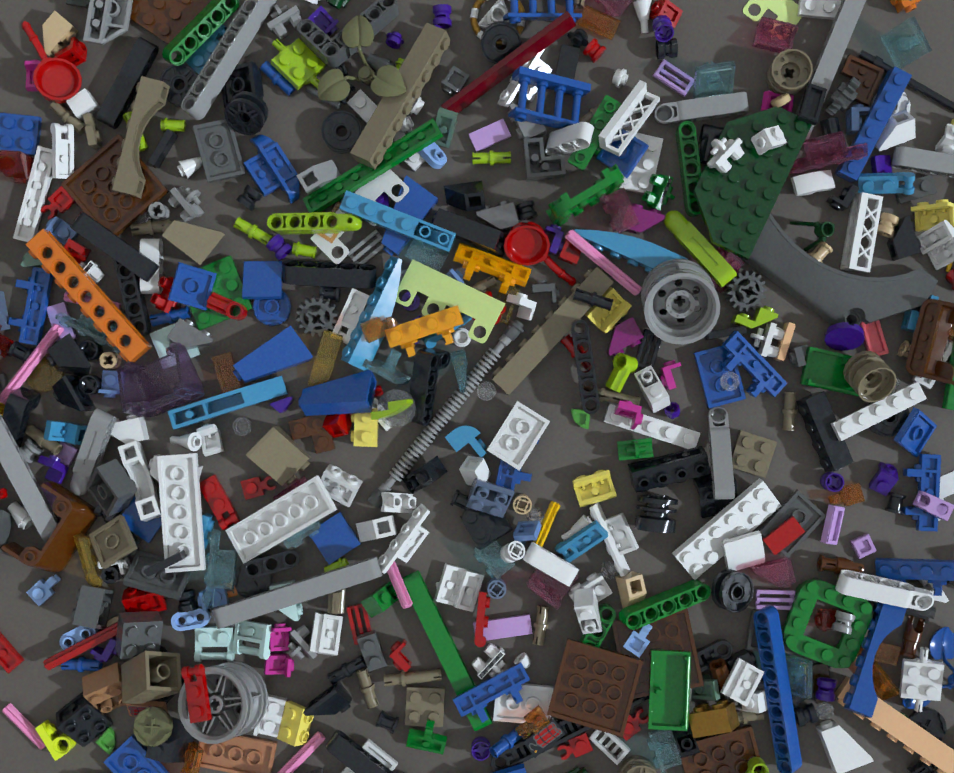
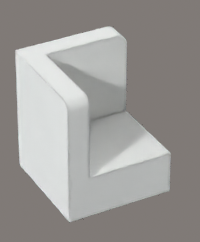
M85 88L66 101L75 116L81 121L84 120L83 114H94L100 109L91 92Z
M467 456L459 469L465 483L472 486L475 478L487 481L491 475L484 458Z

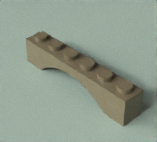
M141 76L140 81L137 83V95L131 105L132 114L131 118L127 121V133L121 145L122 153L117 160L116 175L112 179V190L140 199L142 197L146 179L143 175L139 159L140 142L144 129L150 119L166 104L170 86L164 81Z

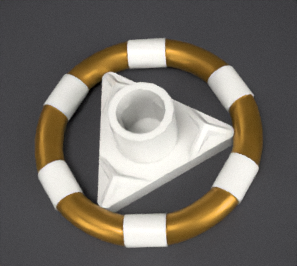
M476 0L471 8L470 22L474 33L479 39H481L483 34L480 28H486L496 21L509 22V20H503V16L508 13L504 0H497L479 23L477 22L479 8L488 0ZM518 0V13H525L522 3ZM525 21L517 23L516 29L519 31V34L524 29ZM500 38L496 41V45H506V40Z

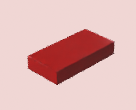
M791 516L765 536L762 541L773 555H776L801 536L805 530L794 516Z

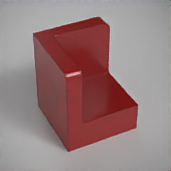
M70 238L64 246L79 264L81 261L84 263L91 252V249Z
M566 239L558 259L576 266L581 251Z
M351 414L326 415L322 427L333 438L348 435L352 425Z

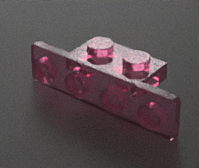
M843 131L807 139L803 143L807 157L796 159L789 174H799L814 168L820 169L827 165H837L844 161L862 159L868 156V144L863 143L847 147Z

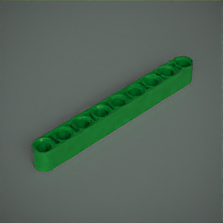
M419 570L402 577L413 602L412 605L456 695L458 696L473 688L475 683ZM484 707V710L489 719L483 723L478 714L472 715L471 712L467 714L475 732L493 723L486 707Z

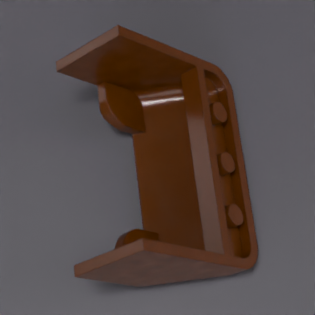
M928 299L923 302L906 361V370L910 374L954 385V367L950 363L942 362L951 325L954 324V303L936 299Z
M49 481L42 483L41 487L57 496L53 502L52 509L62 519L42 550L35 546L24 548L16 542L3 545L1 549L27 566L58 573L66 568L96 521L97 515L93 513L96 509L94 506L63 486Z

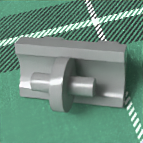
M277 4L274 5L276 11L270 15L273 20L268 22L267 25L272 34L275 33L280 40L288 35L285 29L286 25L291 23L296 30L297 24L302 20V15L296 5L290 9L287 5L279 8Z
M181 186L179 188L173 187L170 190L172 195L168 202L174 208L182 205L184 210L180 213V217L185 222L195 217H200L205 213L199 206L201 201L198 197L201 192L198 189L192 191L189 187L185 189Z
M305 625L289 633V636L298 645L296 647L293 642L288 645L292 650L289 654L291 658L297 655L301 660L305 656L300 651L301 649L310 659H314L317 656L315 652H309L310 643L307 644L303 640L310 633Z

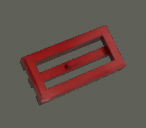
M362 604L346 607L355 645H358L352 614L353 609L355 610L360 634H363L364 630L359 608L363 610L367 632L372 631L368 613Z

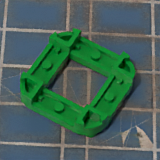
M617 164L609 169L602 170L599 174L601 178L595 181L593 186L570 199L566 192L560 198L548 204L550 209L546 210V213L553 225L561 226L568 221L571 215L576 217L584 212L583 208L590 205V207H593L601 202V197L606 195L608 198L620 189L619 187L622 186V183H624L625 178Z
M818 578L808 579L798 584L795 589L797 593L784 626L781 625L784 644L793 652L830 667H850L857 657L872 619V605L866 599L841 594L836 591V585ZM817 599L855 615V620L851 624V635L842 633L837 647L804 635Z

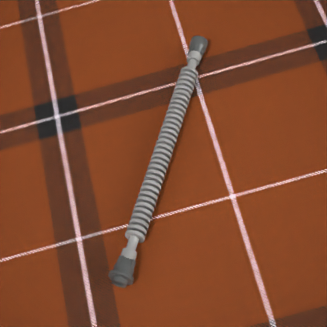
M510 319L508 321L509 324L502 331L503 334L498 339V344L493 349L489 347L490 353L485 352L488 356H482L485 360H479L481 365L477 363L476 366L478 368L473 367L475 372L470 371L469 373L472 376L467 375L466 377L469 379L464 378L466 383H460L463 387H457L460 391H454L456 396L452 393L453 399L448 398L450 403L445 402L447 407L443 405L442 408L444 410L439 409L441 414H435L438 418H432L435 422L430 421L431 426H426L428 430L426 428L423 429L425 434L423 432L420 433L422 438L418 436L417 439L419 441L414 440L416 445L413 443L410 445L413 449L409 447L407 449L409 452L405 451L404 453L406 456H401L403 460L399 459V463L395 464L396 467L393 466V471H389L391 475L389 479L382 483L379 488L376 487L367 498L373 506L378 509L381 507L383 502L381 492H390L392 490L391 487L397 480L401 482L400 476L402 478L405 477L403 472L407 474L408 471L406 469H411L409 465H414L412 461L415 463L418 461L415 457L418 459L421 457L418 453L422 455L424 453L422 449L426 451L427 448L425 446H430L428 442H433L430 438L435 439L434 434L439 435L437 430L442 431L440 426L445 427L443 422L447 424L448 421L446 419L451 420L449 415L454 416L455 414L452 411L457 412L456 407L459 409L461 407L459 403L464 404L462 399L467 400L464 396H470L468 391L472 393L473 390L471 388H477L474 384H480L477 380L482 381L480 377L485 378L483 373H489L486 369H492L489 365H495L493 360L496 363L498 362L496 357L501 358L499 353L502 349L508 346L511 341L514 342L519 334L524 332L522 329L524 325L517 319H514V321Z

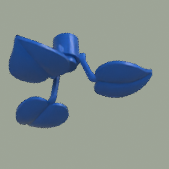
M945 626L937 630L931 637L929 652L933 659H943V662L953 672L948 677V684H942V688L954 689V667L947 661V659L954 658V633L949 627ZM902 698V704L908 709H914L915 700ZM931 700L923 701V707L928 705Z

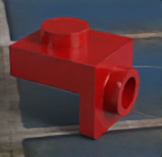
M405 639L401 642L397 640L390 647L392 651L389 655L394 660V666L398 670L402 669L404 672L411 668L412 664L400 651L406 645L407 641Z

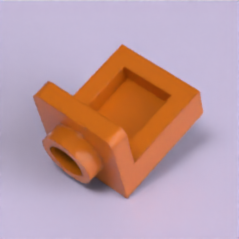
M890 0L891 4L895 6L897 13L902 11L908 13L916 9V5L921 1Z

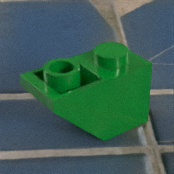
M391 580L361 601V604L371 618L384 612L398 600Z

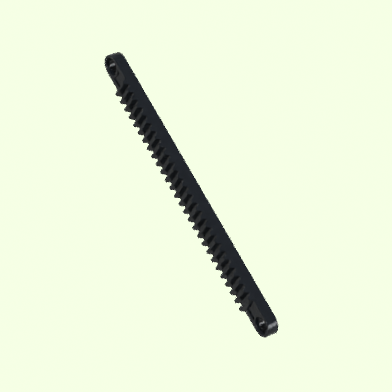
M718 639L696 650L701 672L709 669V664L713 660L719 658L727 660L731 657L733 648L727 640ZM722 644L727 645L728 648L725 654H719L717 651L718 647ZM649 696L633 699L631 708L648 700ZM563 719L556 720L565 731V735L545 751L591 728ZM528 734L525 738L522 737L514 743L513 748L507 749L499 755V757H503L506 760L504 766H497L495 764L497 758L492 756L491 766L493 770L506 769L533 758L534 756L523 743V740L531 734Z

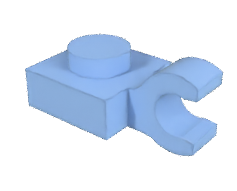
M57 574L51 576L47 581L42 578L26 593L38 606H41L56 593L52 588L61 578Z
M652 625L643 626L639 633L633 630L623 647L640 658L650 643L646 636L652 629Z

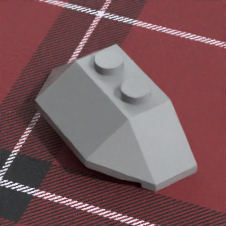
M90 0L83 41L104 45L127 32L133 0Z

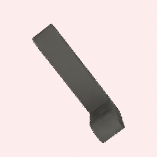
M376 0L360 14L370 22L374 36L399 15L397 0ZM303 19L297 24V30L302 42L331 68L340 66L358 50L357 47L349 48L343 42V29L333 38H330L309 19Z

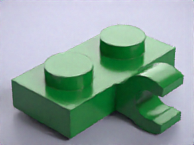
M427 719L425 731L409 729L406 747L443 755L447 736L434 734L435 721Z

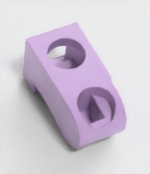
M920 490L912 505L944 521H948L954 509L953 504Z

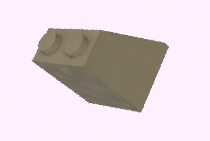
M177 219L173 222L169 220L162 228L164 231L162 236L199 265L203 263L225 235L223 231Z
M280 426L272 427L246 454L250 460L281 486H284L286 483L290 485L297 478L295 474L299 470L303 472L311 464L308 461L312 458Z
M144 651L121 665L122 703L142 704L180 693L182 688L180 653Z

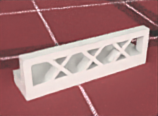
M640 80L599 134L600 148L620 157L658 105L660 97L647 92L646 82ZM645 98L653 101L650 105L642 106V101ZM642 113L641 118L632 120L631 116L633 114ZM631 126V132L622 134V128ZM621 140L622 142L618 149L611 146V143Z
M864 192L857 193L854 196L850 208L840 270H856L870 273L883 201L882 196ZM868 199L876 200L875 209L872 211L867 206ZM868 217L872 221V227L869 230L864 226V221ZM866 236L869 244L864 249L861 245V239ZM861 255L866 260L865 267L857 266L858 257Z

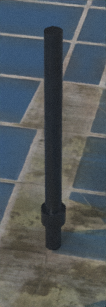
M861 50L858 57L868 63L884 69L886 73L893 68L883 62L882 58L877 55L874 57L864 50ZM913 78L910 79L907 84L908 86L954 112V102Z

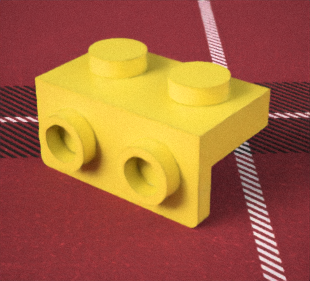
M948 199L936 200V204L920 202L917 203V206L910 207L911 211L915 214L916 232L927 231L944 220H947L954 227V203L948 202Z
M609 287L602 295L603 297L614 299L610 311L593 306L584 314L605 334L611 331L621 317H624L632 307L612 287Z
M372 408V412L379 411V408ZM371 413L351 414V422L354 423V430H351V442H354V446L378 447V420H371Z
M598 470L589 476L581 475L572 481L580 508L617 497L609 470Z
M286 701L277 739L294 747L306 744L314 716H305L303 712L306 707L293 701Z

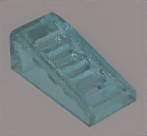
M462 349L451 352L450 357L460 392L464 393L466 390L468 361L465 350Z

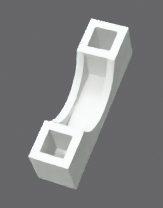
M133 441L119 446L118 450L123 466L137 487L135 504L141 521L147 522L161 517L160 499L153 478L149 474L150 469L148 468L142 443Z

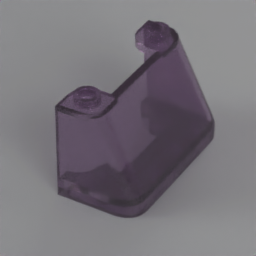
M171 343L166 348L167 355L143 366L135 362H128L125 366L117 369L123 413L145 418L154 417L205 395L202 382L184 345H181V343Z

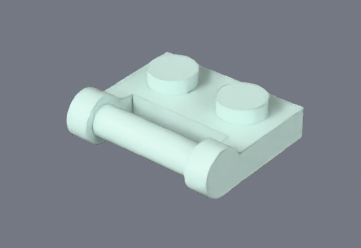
M249 620L236 623L232 647L233 653L259 656L260 659L267 660L270 656L269 642L272 625ZM244 640L259 643L260 647L244 646L242 642Z
M204 626L196 628L194 661H234L235 654L232 651L235 627L227 626L217 629V626ZM202 647H227V652H202Z

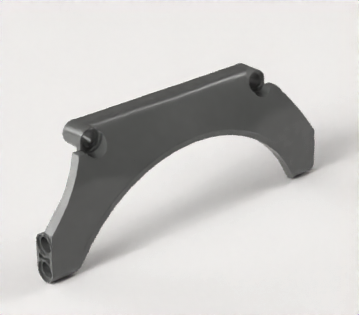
M771 213L749 259L741 258L831 325L847 322V320L853 326L854 324L860 325L862 321L865 324H869L889 316L920 308L938 283L935 277L922 268L892 277H863L834 269L813 258L796 245L782 230Z

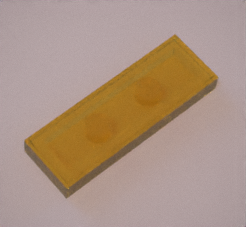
M324 330L308 385L315 386L329 382L343 335Z

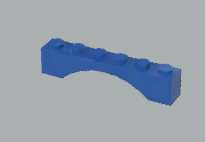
M897 67L888 70L861 129L842 157L834 175L850 183L857 181L910 81L911 74Z
M875 602L873 607L875 613L868 626L867 637H864L861 644L863 650L856 659L855 666L857 668L849 681L851 687L843 699V703H845L844 709L863 717L872 718L878 700L872 678L875 654L884 638L902 625L907 608Z

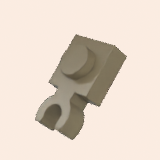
M91 113L83 114L88 145L93 149L102 148L103 136L101 131L96 128L95 116Z

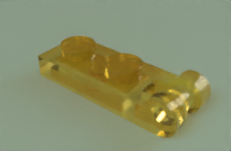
M82 533L74 535L86 582L92 587L99 588L103 582L96 574L95 566H97L94 555H91L90 552L92 548L91 540Z

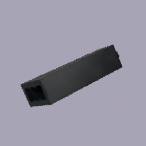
M441 208L434 214L432 218L433 225L456 233L455 238L498 256H504L506 235L502 231Z

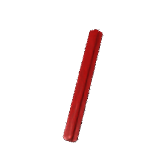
M118 622L43 661L44 667L47 670H51L116 636Z

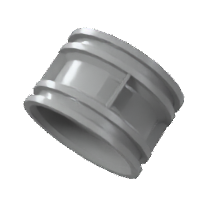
M687 259L667 260L654 267L644 279L641 288V301L645 320L650 330L658 338L668 343L684 345L704 338L714 328L720 315L719 296L709 273L701 265ZM677 279H681L679 286L675 284ZM698 286L700 290H693V288ZM664 290L665 293H658V291ZM677 296H681V300L677 301ZM699 305L701 307L699 311H694L695 306ZM660 309H666L665 313L660 314ZM677 318H684V320L679 322Z
M225 662L205 668L212 719L209 721L190 723L185 683L183 684L178 698L180 720L187 732L200 742L219 744L246 734L259 725L267 710L268 692L266 684L253 667L243 662ZM193 675L194 681H197V677Z

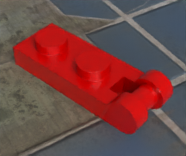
M216 474L200 482V490L223 531L229 528V525L232 523L236 524L241 521ZM228 511L230 516L225 519L223 513Z
M479 592L474 640L477 647H483L487 642L486 637L483 635L484 628H488L489 616H485L486 608L490 607V597L487 596V592Z
M197 664L194 667H182L181 675L185 683L190 723L211 720L204 665ZM193 675L197 677V681H194Z

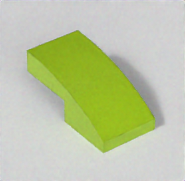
M413 399L388 402L389 410L371 412V420H380L397 415L413 404Z

